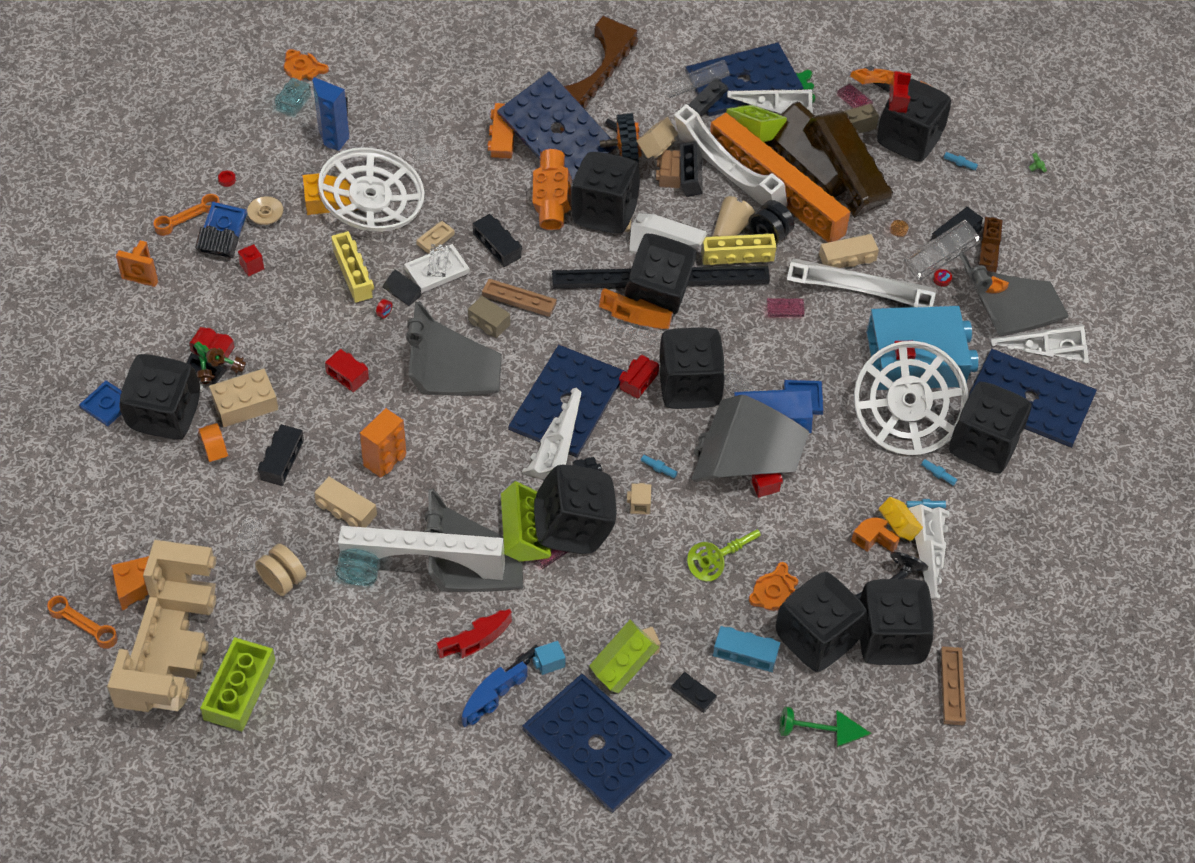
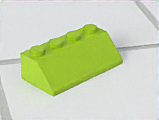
M514 481L501 493L504 554L520 562L547 559L551 557V550L539 543L536 534L534 503L537 491Z

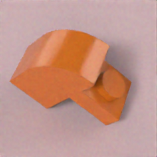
M218 423L198 428L199 437L209 462L228 457Z
M869 518L861 522L854 530L851 541L866 552L876 542L889 551L894 552L900 537L893 531L886 529L888 521L881 518Z

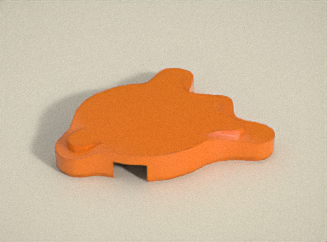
M294 49L286 51L285 63L283 64L284 71L291 77V85L293 87H299L304 78L312 80L318 74L329 72L328 65L318 62L310 53L305 55Z
M780 562L773 572L757 579L753 592L749 596V603L752 606L762 607L767 610H779L786 598L796 590L794 587L798 585V579L788 573V565L785 562Z

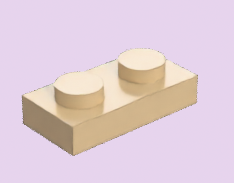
M441 221L418 238L416 244L430 254L454 236L455 231Z

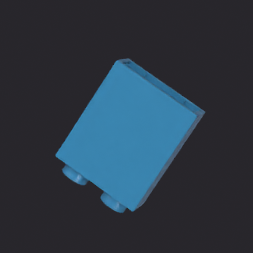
M960 306L871 309L866 331L871 357L882 348L894 344V341L913 340L936 346L947 353L961 369L966 384L970 372H977L978 353L976 350H969L967 344L972 339L971 322L969 320H962ZM915 348L916 358L914 360H920L930 365L937 357L929 351ZM892 350L882 355L872 365L881 372L886 366L899 360H896L895 350ZM943 361L936 370L944 378L948 388L959 387L954 372ZM908 365L909 376L920 378L926 371L924 368ZM901 367L892 369L885 376L892 382H895L902 377ZM933 375L926 382L930 388H941ZM880 382L877 390H888V388Z

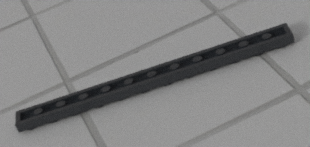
M768 265L692 267L687 286L769 284ZM631 268L552 270L553 289L626 287Z

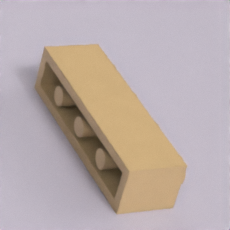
M666 117L653 125L637 142L647 158L651 156L656 158L676 141L675 137L678 135V132L669 118Z

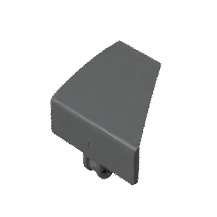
M963 252L959 253L963 267L999 336L1037 329L1069 317L1050 281L988 272L983 265L972 268L966 255ZM992 276L1009 282L1008 288L1003 292H986L993 283Z
M420 301L415 302L414 318L409 319L407 322L409 330L406 333V339L411 345L408 375L419 391L426 395L453 396L498 393L500 391L502 354L440 324L433 319Z
M738 395L722 399L710 431L701 433L698 438L699 444L695 447L694 454L700 458L692 480L700 482L719 477L796 472L809 431L779 411L749 396Z
M429 489V511L424 515L426 521L424 532L503 538L502 535L448 508L434 489ZM505 555L503 580L483 579L473 570L454 561L429 556V575L438 589L445 592L516 590L523 588V561L520 562Z

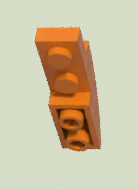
M606 288L601 292L599 307L612 312L611 316L642 326L669 329L672 311L642 299L635 301Z

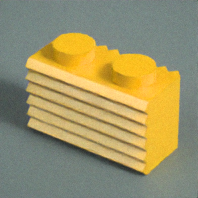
M889 497L879 507L880 513L898 536L911 541L923 529V526L917 521V518H915L904 502Z

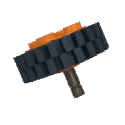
M633 113L618 114L616 117L617 139L600 141V148L618 146L620 156L632 159L639 165V157H642L641 147L637 142L640 138L639 124L634 121Z

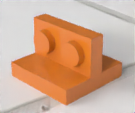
M140 240L137 247L133 248L132 253L121 250L117 252L116 258L122 279L156 287L158 283L157 273L146 241Z

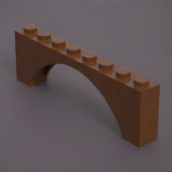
M602 16L596 23L594 37L599 39L605 53L602 64L592 75L584 80L564 86L583 108L587 107L591 97H595L597 90L604 86L605 80L612 76L614 69L620 66L622 59L629 55L630 49L637 45L636 29L605 16Z

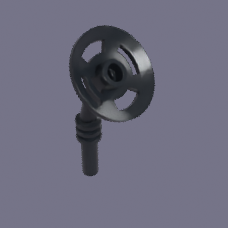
M901 552L890 553L893 561L901 566V571L890 579H904L912 571H927L929 568L925 562L911 555ZM862 592L855 594L859 600Z

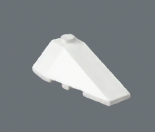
M639 213L631 225L629 251L633 254L637 253L645 233L664 236L691 247H700L707 232L655 214Z

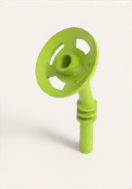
M756 529L740 539L736 538L731 543L728 542L727 546L719 549L710 542L695 544L690 549L687 557L691 573L702 581L717 579L724 570V556L739 551V549L743 548L742 546L760 537L761 534ZM700 547H706V549L701 550L698 554L696 553ZM694 560H698L699 565L703 568L702 572L696 568ZM717 568L719 569L714 575H708V573L715 571Z

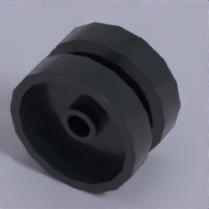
M769 200L764 203L748 220L753 235L774 234L776 245L792 232L795 226L790 211L782 203L775 200Z

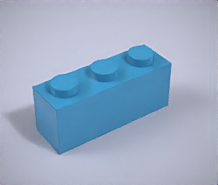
M720 626L713 656L773 673L780 642L772 638L756 636L751 632L745 633L737 631L732 627Z

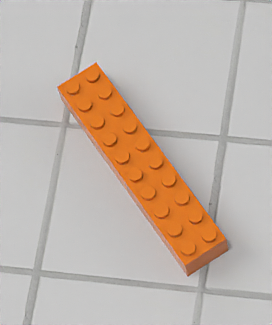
M724 113L711 122V134L737 161L758 174L770 175L773 173L784 182L788 204L786 208L827 242L838 241L846 235L850 211L845 206L841 205L833 196L826 193L820 186L811 181L808 176L801 173L795 166L791 165L784 157L776 153L770 146H767L759 137L752 134L729 114Z

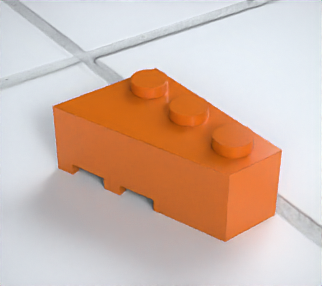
M495 103L494 109H491L493 125L489 127V135H492V140L488 141V151H491V157L512 159L515 132L497 114V110L505 105V103Z
M149 556L112 565L122 611L127 609L132 603L138 600L141 601L145 599V596L149 595L143 577Z

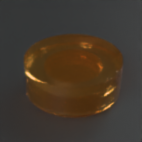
M895 220L891 224L890 231L893 235L902 237L907 234L909 226L903 220Z

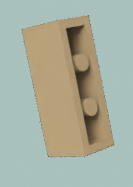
M872 234L823 243L820 247L819 256L823 265L837 268L854 267L859 264H869L877 261L879 249Z
M328 477L314 492L315 501L319 508L327 509L335 518L345 520L351 527L366 528L377 516L374 503L331 477Z

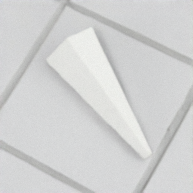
M812 90L727 91L729 98L782 114L791 104L797 101L813 113Z
M1083 324L991 338L992 346L1001 345L1006 346L1008 349L1017 348L1025 352L1052 357L1055 355L1065 357L1068 360L1077 359L1082 360L1084 363H1089Z
M577 388L570 391L572 393L568 403H563L561 406L563 411L559 418L555 417L540 441L541 446L537 454L533 453L530 457L532 459L531 464L528 468L522 470L524 475L545 480L554 467L566 465L581 397V391Z
M920 504L909 508L911 513L917 518V521L923 526V529L915 537L920 560L929 567L927 571H923L925 582L928 584L931 599H940L937 585L941 584L942 579L938 577L939 569H943L946 542L944 541L943 532L948 531V526L944 524L945 518L949 517L950 513L940 507L931 509Z

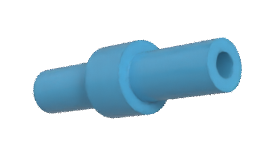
M946 152L944 155L945 159L955 162L960 167L965 166L975 171L978 167V164L966 160V157L961 155L956 156L949 152Z
M643 455L641 458V462L653 467L654 471L662 472L674 479L676 478L678 472L666 466V463L660 460L656 461L646 455Z
M926 459L923 460L921 466L931 471L938 479L942 478L953 486L956 484L958 479L945 472L946 469L941 466L937 467Z
M930 499L906 501L908 508L920 504L931 509L937 507L946 508V501H931Z

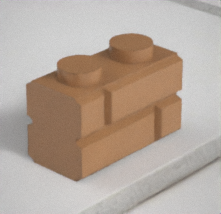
M665 150L661 157H657V167H660V170H656V180H659L660 187L679 188L681 179L680 151Z

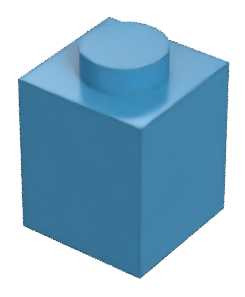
M555 641L535 648V657H532L535 668L540 669L541 674L544 675L564 668L566 657L559 642Z

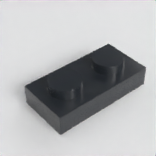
M686 672L671 686L674 692L703 713L717 699L716 694Z

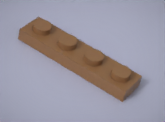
M488 279L482 290L483 297L548 317L551 316L557 304V299L492 279Z
M942 646L940 656L944 724L965 725L966 711L962 648Z

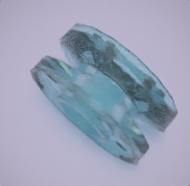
M346 549L341 551L338 556L335 573L339 579L346 583L362 586L371 585L377 581L380 560L374 554L364 550Z

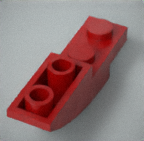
M511 609L497 611L488 617H480L472 622V630H465L459 633V635L450 638L445 637L436 642L439 659L458 652L461 658H465L491 644L512 622Z

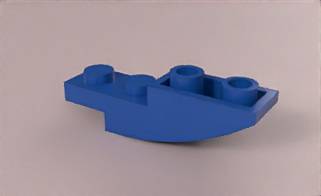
M523 661L507 672L502 667H499L482 681L469 698L462 713V725L464 727L469 724L474 725L484 714L494 712L499 705V695L504 696L511 687L516 684L520 685L526 680L528 667Z

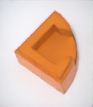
M992 276L993 283L986 292H1003L1008 288L1009 282Z

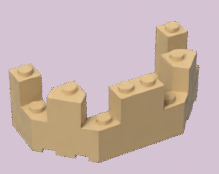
M154 540L143 574L149 593V600L130 657L128 650L119 649L107 686L114 707L149 712L152 708L179 711L187 702L190 688L187 686L185 678L182 677L196 679L198 672H201L203 668L202 656L208 651V642L205 639L204 633L188 631L190 624L188 614L190 612L210 615L216 604V584L194 581L192 576L193 574L210 575L211 569H214L216 565V556L213 555L212 548Z

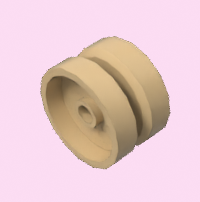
M276 544L269 550V556L263 555L255 562V567L263 581L280 596H285L293 588L292 584L298 585L306 578V571L299 559L282 544Z

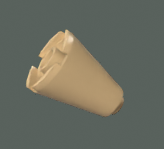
M725 197L721 205L713 237L738 236L749 224V217L755 210L744 200L741 203L736 201L737 197Z

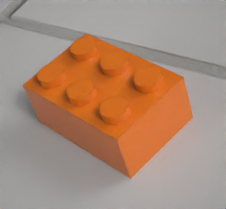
M387 408L360 432L363 466L380 478L390 473L394 465L398 461H402L406 456L404 420Z

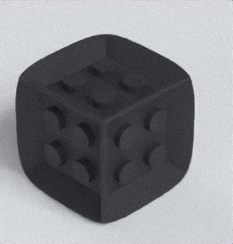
M910 79L908 85L910 102L906 113L889 111L888 99L880 117L877 142L892 152L921 162L933 150L946 127L951 108V97L930 85Z
M587 153L576 172L571 190V212L574 223L598 231L623 233L628 227L637 206L640 189L638 163L632 159L608 153Z
M645 233L638 247L624 296L635 301L645 300L672 311L673 314H677L696 260V249L664 236Z
M695 327L664 331L661 336L659 358L661 392L665 407L694 409L719 405L723 397L725 376L722 340L718 329Z
M138 354L131 364L120 395L119 407L127 426L148 435L176 440L183 439L189 430L199 402L200 383L197 373L191 365L179 360L151 354Z
M979 381L971 391L961 411L959 421L954 428L949 445L950 453L981 469L1001 474L1007 467L1018 444L1020 434L1025 428L1031 411V402L1002 387Z
M563 464L554 467L539 487L534 503L535 527L539 543L551 549L579 554H590L599 549L613 530L617 516L615 490L611 476L599 470Z
M824 571L808 580L786 598L779 608L775 628L782 642L806 666L815 672H820L841 658L858 642L864 633L868 613L862 602L832 574Z
M877 579L868 581L864 585L860 601L868 613L865 630L860 638L864 661L876 665H912L924 662L929 655L933 643L934 630L931 595L927 582L916 579Z

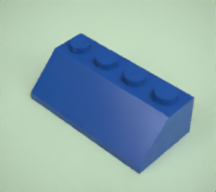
M314 77L312 81L317 123L323 144L329 149L339 151L349 139L345 89Z
M810 389L734 392V396L746 395L768 405L808 430L809 433H812L813 414Z

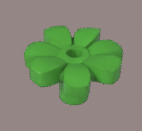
M1034 153L1032 155L1034 163L1029 166L1030 170L1033 172L1036 169H1040L1045 173L1047 171L1045 163L1041 161L1037 153Z

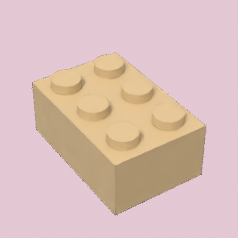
M265 369L209 386L212 400L223 427L278 410L277 398Z

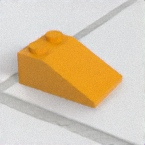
M320 173L303 175L307 215L330 213L319 195L318 180ZM326 175L324 184L334 187L337 177ZM344 179L339 188L349 190L351 184L347 179ZM323 190L329 204L335 210L341 209L335 201L334 194ZM339 195L345 207L352 204L349 197Z

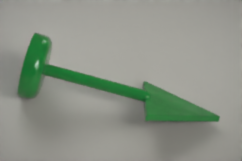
M785 706L781 713L780 735L789 736L793 725L836 732L837 747L871 734V732L838 710H836V726L794 720V710L791 707Z

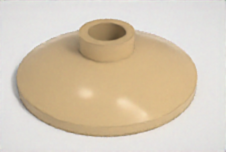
M273 197L257 198L248 206V217L257 224H272L283 215L282 203Z

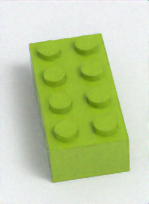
M234 637L200 707L203 720L243 732L276 661L273 648Z

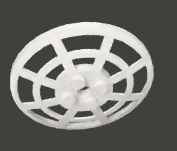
M353 148L342 151L331 157L324 164L319 174L318 191L325 207L340 221L361 230L383 232L401 228L418 215L423 205L424 187L415 169L402 158L384 150ZM352 157H367L366 166L346 169L341 161ZM374 158L386 160L400 169L395 174H392L382 168L374 167ZM335 165L341 174L337 177L334 187L324 184V179L328 171ZM357 172H366V176H362L357 179H355L351 174ZM373 172L381 174L388 179L384 182L377 177H373ZM405 173L415 184L417 194L407 195L404 185L399 180ZM345 178L351 184L349 190L339 188ZM395 184L401 195H392L390 186ZM323 190L334 194L335 201L341 209L335 210L329 204ZM366 193H372L374 196H369ZM339 195L349 197L352 204L345 207ZM418 200L416 209L409 218L400 215L405 209L407 201ZM390 201H401L397 211H393L388 207ZM358 208L366 212L367 218L356 215L352 211ZM383 211L389 215L384 218L374 219V213ZM348 214L357 220L367 222V225L354 222L343 215ZM392 219L399 221V223L387 226H375L374 224L387 222Z
M902 341L879 350L864 364L854 389L856 415L867 435L886 450L904 455L929 453L948 443L968 399L966 380L956 362L936 346L918 341ZM907 348L923 349L935 354L937 357L930 365L920 360L908 359ZM899 349L900 360L889 364L881 372L872 365L882 355ZM943 361L954 372L960 388L948 390L944 378L936 370ZM908 365L918 366L926 371L920 378L909 376ZM901 367L902 377L895 382H892L885 376L892 369ZM868 371L875 377L871 387L870 400L859 402L860 385L865 373ZM932 375L939 382L942 391H931L926 382ZM881 382L888 388L886 399L876 400V390ZM906 394H912L914 396L915 400L913 404H908L905 402ZM961 395L960 413L953 426L944 420L949 409V397ZM943 398L942 410L938 416L930 409L933 400ZM888 406L892 416L887 423L881 418L877 407ZM871 408L875 419L883 427L878 436L874 435L866 425L861 409ZM926 416L934 422L927 429L918 432L917 420ZM898 420L909 422L911 433L900 432L893 429ZM939 426L949 432L937 443L922 448L920 437L930 434ZM889 433L901 438H912L914 450L896 448L883 441Z

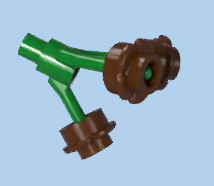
M200 342L195 343L194 347L200 355L202 370L197 371L200 384H209L211 379L215 378L212 375V370L206 369V361L211 363L212 366H219L220 363L225 361L232 364L231 370L235 374L238 371L243 372L246 362L243 361L244 357L236 356L233 361L226 358L224 351L220 348L209 349Z

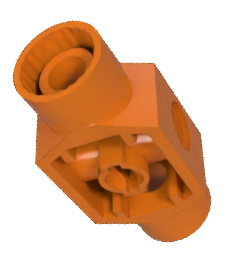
M547 149L540 153V167L533 171V205L536 212L539 213V226L546 230H557L564 226V214L571 210L572 178L568 168L565 167L564 152L557 149Z

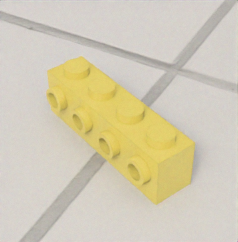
M349 231L331 236L334 254L354 302L373 298V281L368 278L367 267L363 266L362 256L357 252L356 242L352 240Z
M774 234L705 237L701 247L703 265L772 262L775 259L776 253Z

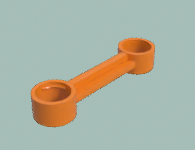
M207 194L203 196L202 203L170 218L168 216L157 217L153 222L155 232L161 236L168 235L173 231L174 226L204 212L209 213L211 206L206 205V203H220L219 197L215 194ZM160 224H169L164 228L158 227Z
M54 596L48 601L47 607L53 618H65L94 636L99 647L109 649L117 643L118 637L112 626L96 624L72 609L64 596ZM58 603L66 604L65 608L61 611L52 610L53 606ZM109 632L113 634V637L108 641L99 640L100 636L104 633Z

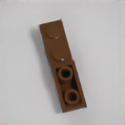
M985 217L978 259V265L985 266L987 271L990 272L997 271L1003 220L995 217Z

